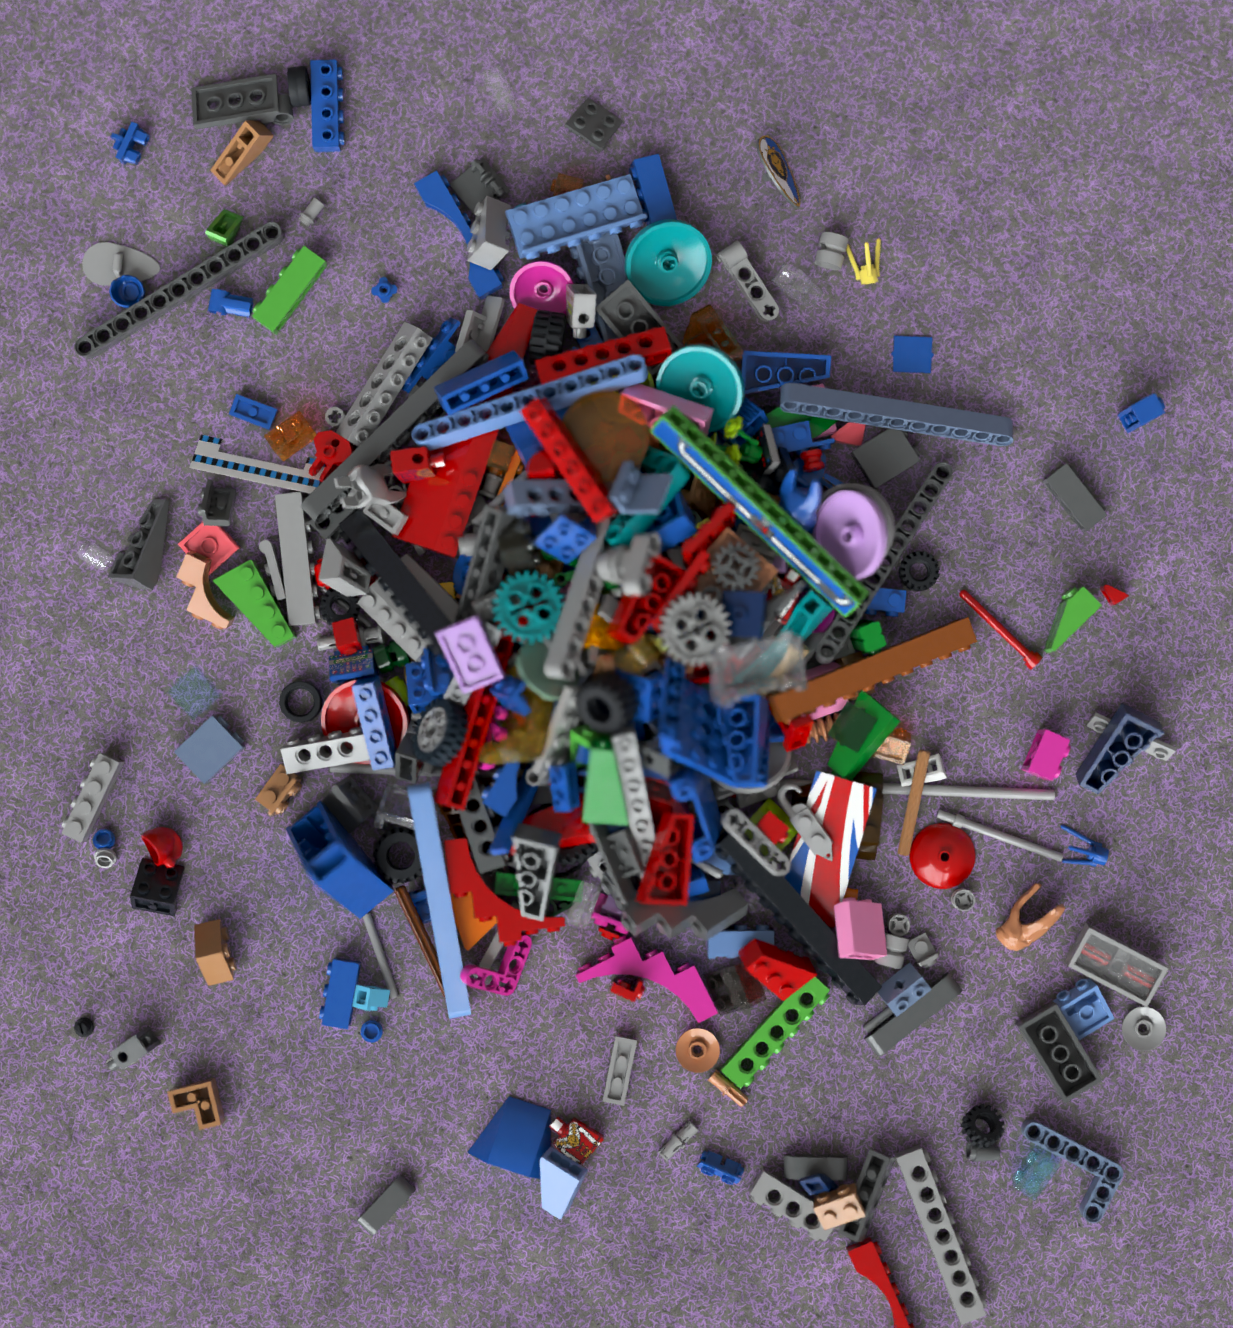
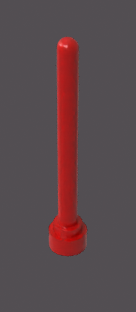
M966 590L959 592V596L1024 657V664L1030 670L1042 660L1043 657L1037 651H1029Z

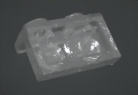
M583 880L580 882L566 919L567 923L587 929L602 886Z

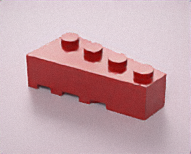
M660 555L658 557L646 558V560H650L652 563L650 567H646L643 570V574H647L649 578L653 579L649 593L643 595H626L623 593L605 634L623 644L636 643L687 571Z
M584 793L579 795L580 807L573 808L570 812L554 811V806L524 818L522 823L562 834L560 848L596 842L589 830L588 823L583 822L582 819ZM514 844L512 845V848L509 852L512 856H514L515 853Z
M663 812L635 901L645 904L687 905L694 815L680 812Z

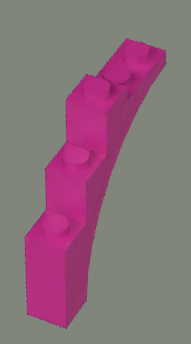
M622 935L619 939L613 940L614 945L611 946L614 952L613 955L606 953L597 958L599 962L593 965L586 963L578 968L579 972L575 975L579 983L611 974L634 975L647 978L663 985L677 995L690 1009L698 1023L718 1014L694 963L691 965L688 962L677 967L678 972L674 973L663 950L657 951V949H653L645 954V959H642L631 936L626 938L625 935Z

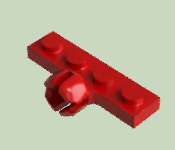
M701 550L651 621L653 629L659 633L663 630L657 628L658 625H664V621L659 617L667 616L663 609L672 608L670 601L678 603L677 596H682L685 600L686 593H691L692 597H694L695 589L699 583L698 578L702 573L706 574L712 563L710 562L711 557L709 553Z

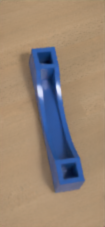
M436 170L415 182V188L426 207L438 211L455 224L468 245L473 234L470 233L469 227L472 223L466 212L463 214L460 212L458 206L461 204L455 193L452 195L449 193L447 188L450 185L444 174L440 176ZM470 262L468 279L480 301L503 288L501 282L504 279L498 269L489 270Z
M543 698L540 700L544 704L539 711L534 710L528 720L532 722L527 730L523 728L516 739L520 741L516 749L511 747L506 755L507 764L504 768H498L493 777L496 779L492 788L487 786L481 796L484 799L482 802L484 805L504 817L508 815L517 800L516 780L520 761L530 744L540 734L548 730L559 700Z

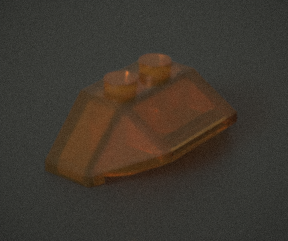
M711 304L690 315V322L682 341L684 347L695 344L712 346L727 354L734 362L743 357L744 351Z

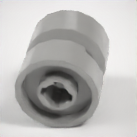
M822 232L818 244L821 249L816 252L814 264L831 270H841L844 260L842 253L846 252L849 239L837 233Z
M885 932L887 956L875 959L874 962L902 969L905 959L902 953L907 950L909 939Z

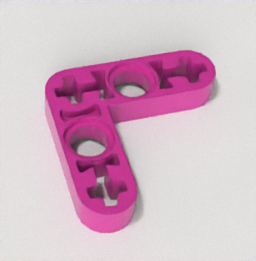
M521 933L522 940L517 941V945L507 946L498 972L469 964L460 973L461 981L481 990L504 996L511 995L516 989L531 949V938ZM516 959L515 967L510 969V962ZM470 974H476L478 975V978L476 979L469 976ZM492 975L490 984L485 985V979ZM499 982L507 983V985L502 987L499 985Z

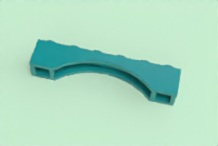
M811 590L796 606L788 622L774 640L753 661L737 672L722 690L728 695H755L756 690L793 643L802 644L834 607L821 594Z

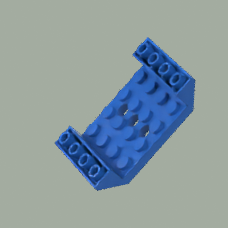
M669 657L666 658L659 735L663 754L731 787L768 786L771 711L769 708L758 785H735L728 763L727 750L722 741V732L716 719L717 696L719 695L685 679L686 666Z

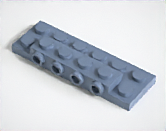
M608 232L602 234V238L589 241L588 238L582 240L580 245L570 248L571 257L573 260L577 259L579 266L576 268L579 281L583 280V283L588 284L596 293V306L627 281L624 267L625 257L618 234L610 235ZM595 310L594 322L596 327H599L602 341L618 339Z

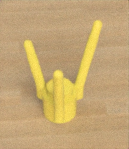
M880 238L876 240L875 264H871L869 243L865 242L866 265L861 266V271H859L850 246L847 244L846 252L855 271L856 280H860L861 285L878 282V277H880Z

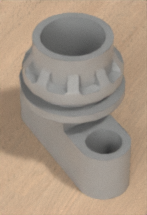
M657 533L636 534L631 547L621 545L602 552L597 560V571L600 578L604 581H610L615 585L621 584L626 595L648 594L653 579L649 578L647 574H643V570L652 564L646 558L659 556L661 548L659 535Z

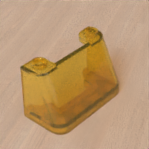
M517 666L505 672L506 675L521 680ZM525 686L520 694L527 699L528 702L526 704L531 711L525 717L507 709V717L502 723V728L507 729V737L502 738L499 744L494 742L484 744L480 750L478 761L489 765L534 761L542 757L545 752L554 700L543 699L529 686Z

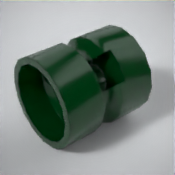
M394 640L390 641L388 646L381 644L372 648L382 674L394 670L395 666L401 668L411 663L409 655ZM395 651L397 657L393 659L390 652Z

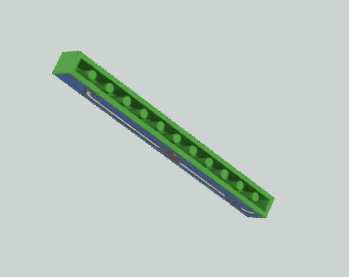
M674 405L651 428L650 432L723 502L726 504L730 502L735 507V513L844 617H847L870 593Z

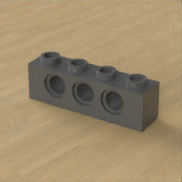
M876 1149L869 1150L856 1184L857 1195L866 1212L865 1217L840 1225L838 1234L856 1242L864 1241L896 1159L895 1157Z

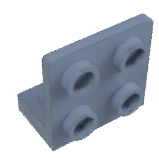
M623 461L608 498L621 514L658 513L673 477L671 474L642 475L631 461Z

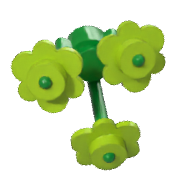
M741 416L730 419L724 428L725 438H733L736 434H739L748 441V443H743L740 449L736 444L728 447L716 444L717 433L715 432L709 438L720 450L725 451L724 454L737 466L739 461L752 464L757 463L762 455V447L758 446L759 441L740 430L743 421Z

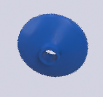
M460 555L456 561L453 571V583L455 591L459 595H462L472 556Z

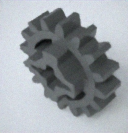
M729 542L728 549H725L723 546L720 547L721 555L718 553L714 554L718 561L712 562V566L717 567L712 573L713 575H719L716 580L717 583L724 581L723 588L726 589L728 585H731L732 591H735L736 586H739L741 591H743L744 584L751 587V579H758L755 572L760 571L761 567L755 564L760 562V558L753 557L756 551L749 552L748 544L742 548L740 542H737L736 547H733L732 543ZM737 552L745 554L748 558L743 559L739 557ZM728 554L729 561L721 566L723 558ZM733 557L738 564H742L739 576L735 569H730L733 566ZM751 567L750 574L744 579L743 573L745 569ZM724 574L732 575L736 581L727 579Z

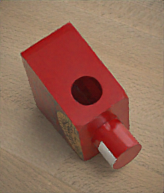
M427 447L390 451L393 473L403 484L435 477V468L446 466L444 453L432 454Z

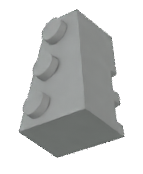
M486 196L482 202L477 203L474 210L476 219L470 229V233H473L472 239L467 245V252H469L467 261L492 270L509 252V246L505 245L506 239L510 238V232L506 231V225L509 226L505 211L510 210L511 205Z

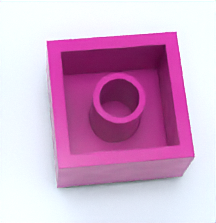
M1038 729L1021 770L1044 780L1053 781L1054 777L1058 778L1062 770L1060 763L1063 757L1066 758L1071 749L1069 745L1070 740L1047 729Z

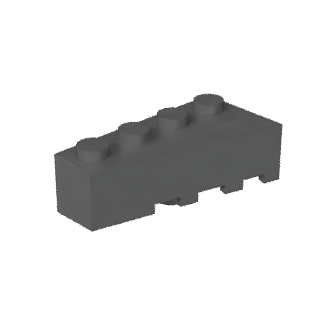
M519 823L512 839L515 845V862H517L516 874L520 888L521 916L543 921L549 908L562 834Z

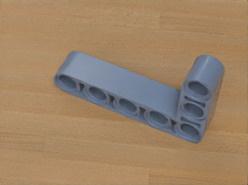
M1034 1119L1024 1121L1021 1126V1132L1026 1139L1095 1175L1080 1204L1079 1210L1088 1222H1099L1123 1178L1121 1166L1108 1157ZM1032 1125L1037 1126L1036 1134L1028 1135V1128ZM1056 1136L1057 1142L1049 1146L1047 1144L1048 1138ZM1076 1146V1153L1068 1156V1148ZM1095 1156L1096 1163L1092 1166H1087V1159ZM1112 1166L1116 1167L1115 1174L1107 1176V1169ZM1105 1186V1193L1102 1196H1097V1189ZM1090 1206H1095V1213L1088 1216L1086 1214L1087 1209Z

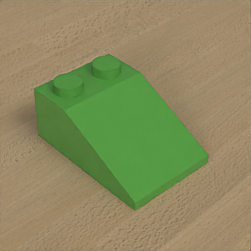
M1084 586L1070 588L1061 596L1063 601L1058 606L1044 647L1046 653L1055 652L1102 606Z

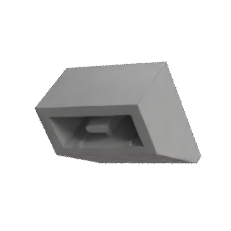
M327 539L319 581L347 597L366 595L371 575L365 568L362 560H359L353 552L335 541Z

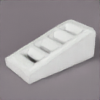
M940 754L931 755L927 767L929 773H926L924 783L947 778ZM916 760L897 765L902 787L912 784ZM932 765H936V771H933ZM909 769L911 778L907 779L905 770Z

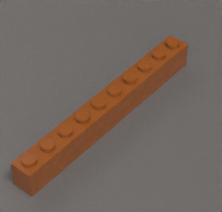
M969 617L959 618L885 648L877 654L865 656L767 696L776 722L789 724L790 721L797 719L796 716L803 713L804 716L816 713V708L822 705L824 708L837 704L836 700L843 697L844 700L855 697L856 691L861 689L863 692L876 688L875 684L882 681V684L895 680V675L901 673V676L913 673V668L917 666L921 668L933 664L932 660L937 658L939 660L947 659L952 656L951 652L958 650L960 653L971 649L970 645L977 642Z

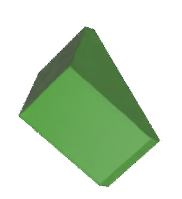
M223 209L206 229L205 234L210 240L228 247L233 243L243 217Z

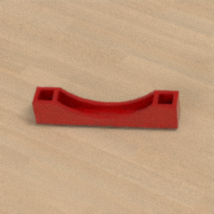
M868 1237L862 1242L846 1247L856 1272L877 1285L886 1296L893 1313L894 1328H915L913 1323L908 1324L906 1316L909 1313L904 1302L900 1304L896 1297L900 1295L896 1283H890L888 1275L891 1272L886 1261L882 1263L879 1258L882 1251L878 1242H872L871 1238Z

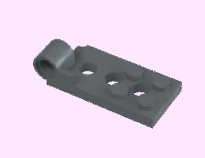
M276 73L191 88L193 126L196 130L245 122V120L260 119L262 124L273 122L277 125H288L294 120L290 96L278 94ZM262 95L259 101H252L254 96ZM234 99H241L238 104L231 105ZM214 102H219V103H220L218 107L213 108V109L210 108V106L212 105V103H214Z

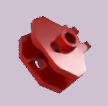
M332 430L318 432L313 439L317 451L314 455L316 459L309 468V474L311 476L317 475L325 464L326 467L319 477V481L323 482L356 450L355 447Z

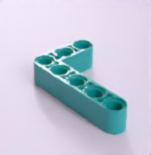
M651 446L642 447L637 451L641 458V467L647 474H671L673 479L658 513L620 514L605 533L606 540L613 547L621 545L631 547L634 536L636 534H643L687 482L690 473L676 456Z

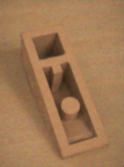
M245 120L210 171L223 185H228L263 152L274 135L261 121Z

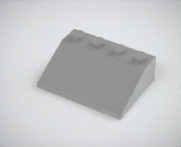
M409 554L401 558L402 562L450 622L454 624L459 603ZM376 580L368 588V593L363 595L357 603L415 662H421L420 656L424 655L423 648H428L431 651L428 647L430 643L427 639L422 640L416 632L417 626L414 623H408L403 616L405 611L401 606L397 608L390 599L392 596L388 590L384 592L377 583L378 580Z

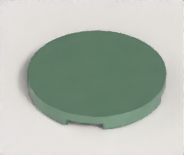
M534 638L532 645L527 641L521 647L516 658L517 671L521 680L526 684V687L529 686L541 698L560 700L565 686H577L579 681L577 668L574 671L575 681L569 683L567 679L548 677L544 671L545 661L549 652L543 641L539 643L536 638Z

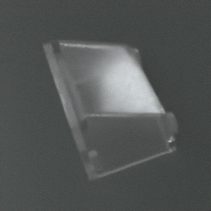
M783 631L779 633V636L733 646L727 644L718 645L712 651L709 684L710 700L722 708L734 706L733 700L738 702L741 697L778 689L783 692L786 691V688L795 687L796 692L807 690L802 639L800 636L793 634L792 631Z

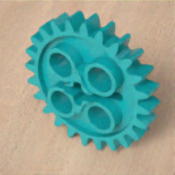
M528 571L524 572L523 577L517 572L515 580L509 576L507 578L508 585L502 582L500 584L502 590H496L495 592L500 598L492 600V603L498 605L492 609V612L498 613L494 621H501L498 629L504 627L507 629L504 636L510 633L513 634L512 641L520 637L521 644L528 639L529 644L532 645L534 638H536L541 643L543 636L547 639L551 637L549 631L553 633L556 631L555 625H558V617L562 613L560 609L564 607V603H559L564 595L556 594L560 588L559 586L551 587L553 579L545 582V574L539 579L537 578L536 571L532 577H529ZM530 590H539L541 598H533ZM509 597H518L520 604L517 606L512 605L509 602ZM544 600L548 602L544 605L535 606L531 612L529 609H526L515 615H510L511 611L521 610L526 604L533 606ZM539 610H545L548 613L547 620L539 618ZM518 617H524L527 620L526 627H521L517 624Z

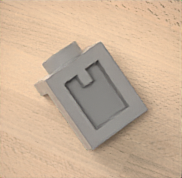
M925 932L909 940L907 947L919 967L924 966L928 968L936 963L935 959L939 958V955Z

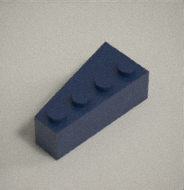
M1121 703L1076 772L1079 785L1096 794L1101 793L1119 776L1118 773L1126 766L1129 767L1134 762L1136 756L1142 751L1145 752L1151 746L1150 743L1165 733L1161 723Z

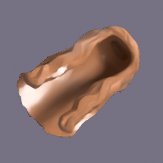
M1035 883L1014 904L1009 919L996 929L997 939L1007 949L1018 951L1031 945L1032 942L1045 934L1065 911V906L1060 904L1040 920L1029 924L1020 923L1021 907L1042 886L1041 884Z

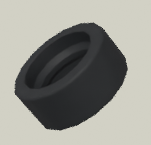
M296 681L290 683L280 694L279 705L281 712L293 722L304 723L311 721L318 716L322 709L323 699L321 693L316 686L309 682ZM305 689L312 694L314 704L311 711L307 714L298 715L289 708L288 698L293 691Z

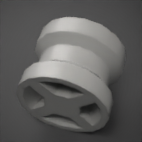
M894 913L887 920L888 930L896 936H904L910 930V921L903 914Z

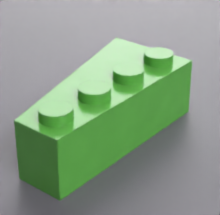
M250 559L212 580L274 647L279 648L297 638L254 560Z

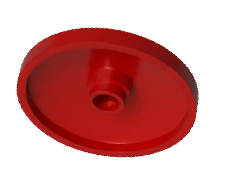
M361 678L345 681L327 697L321 712V726L324 736H328L333 731L346 733L352 728L362 727L352 690L353 684ZM381 682L398 749L409 727L408 711L400 695L389 685ZM344 742L346 748L353 749L350 742ZM370 760L354 762L365 765L371 764Z

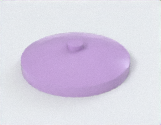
M853 490L840 491L829 496L817 512L818 520L813 530V539L856 580L864 579L878 568L885 554L887 529L883 514L874 500L862 492Z

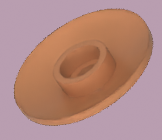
M690 1029L684 1032L677 1041V1060L683 1068L690 1072H705L711 1069L719 1058V1043L716 1037L705 1029ZM698 1045L702 1050L700 1053H695L693 1048Z

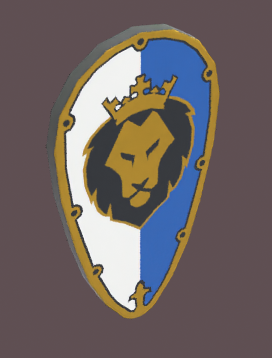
M761 136L757 140L756 147L760 161L767 171L763 174L764 181L772 180L784 198L794 208L799 207L800 197L782 149L773 138Z

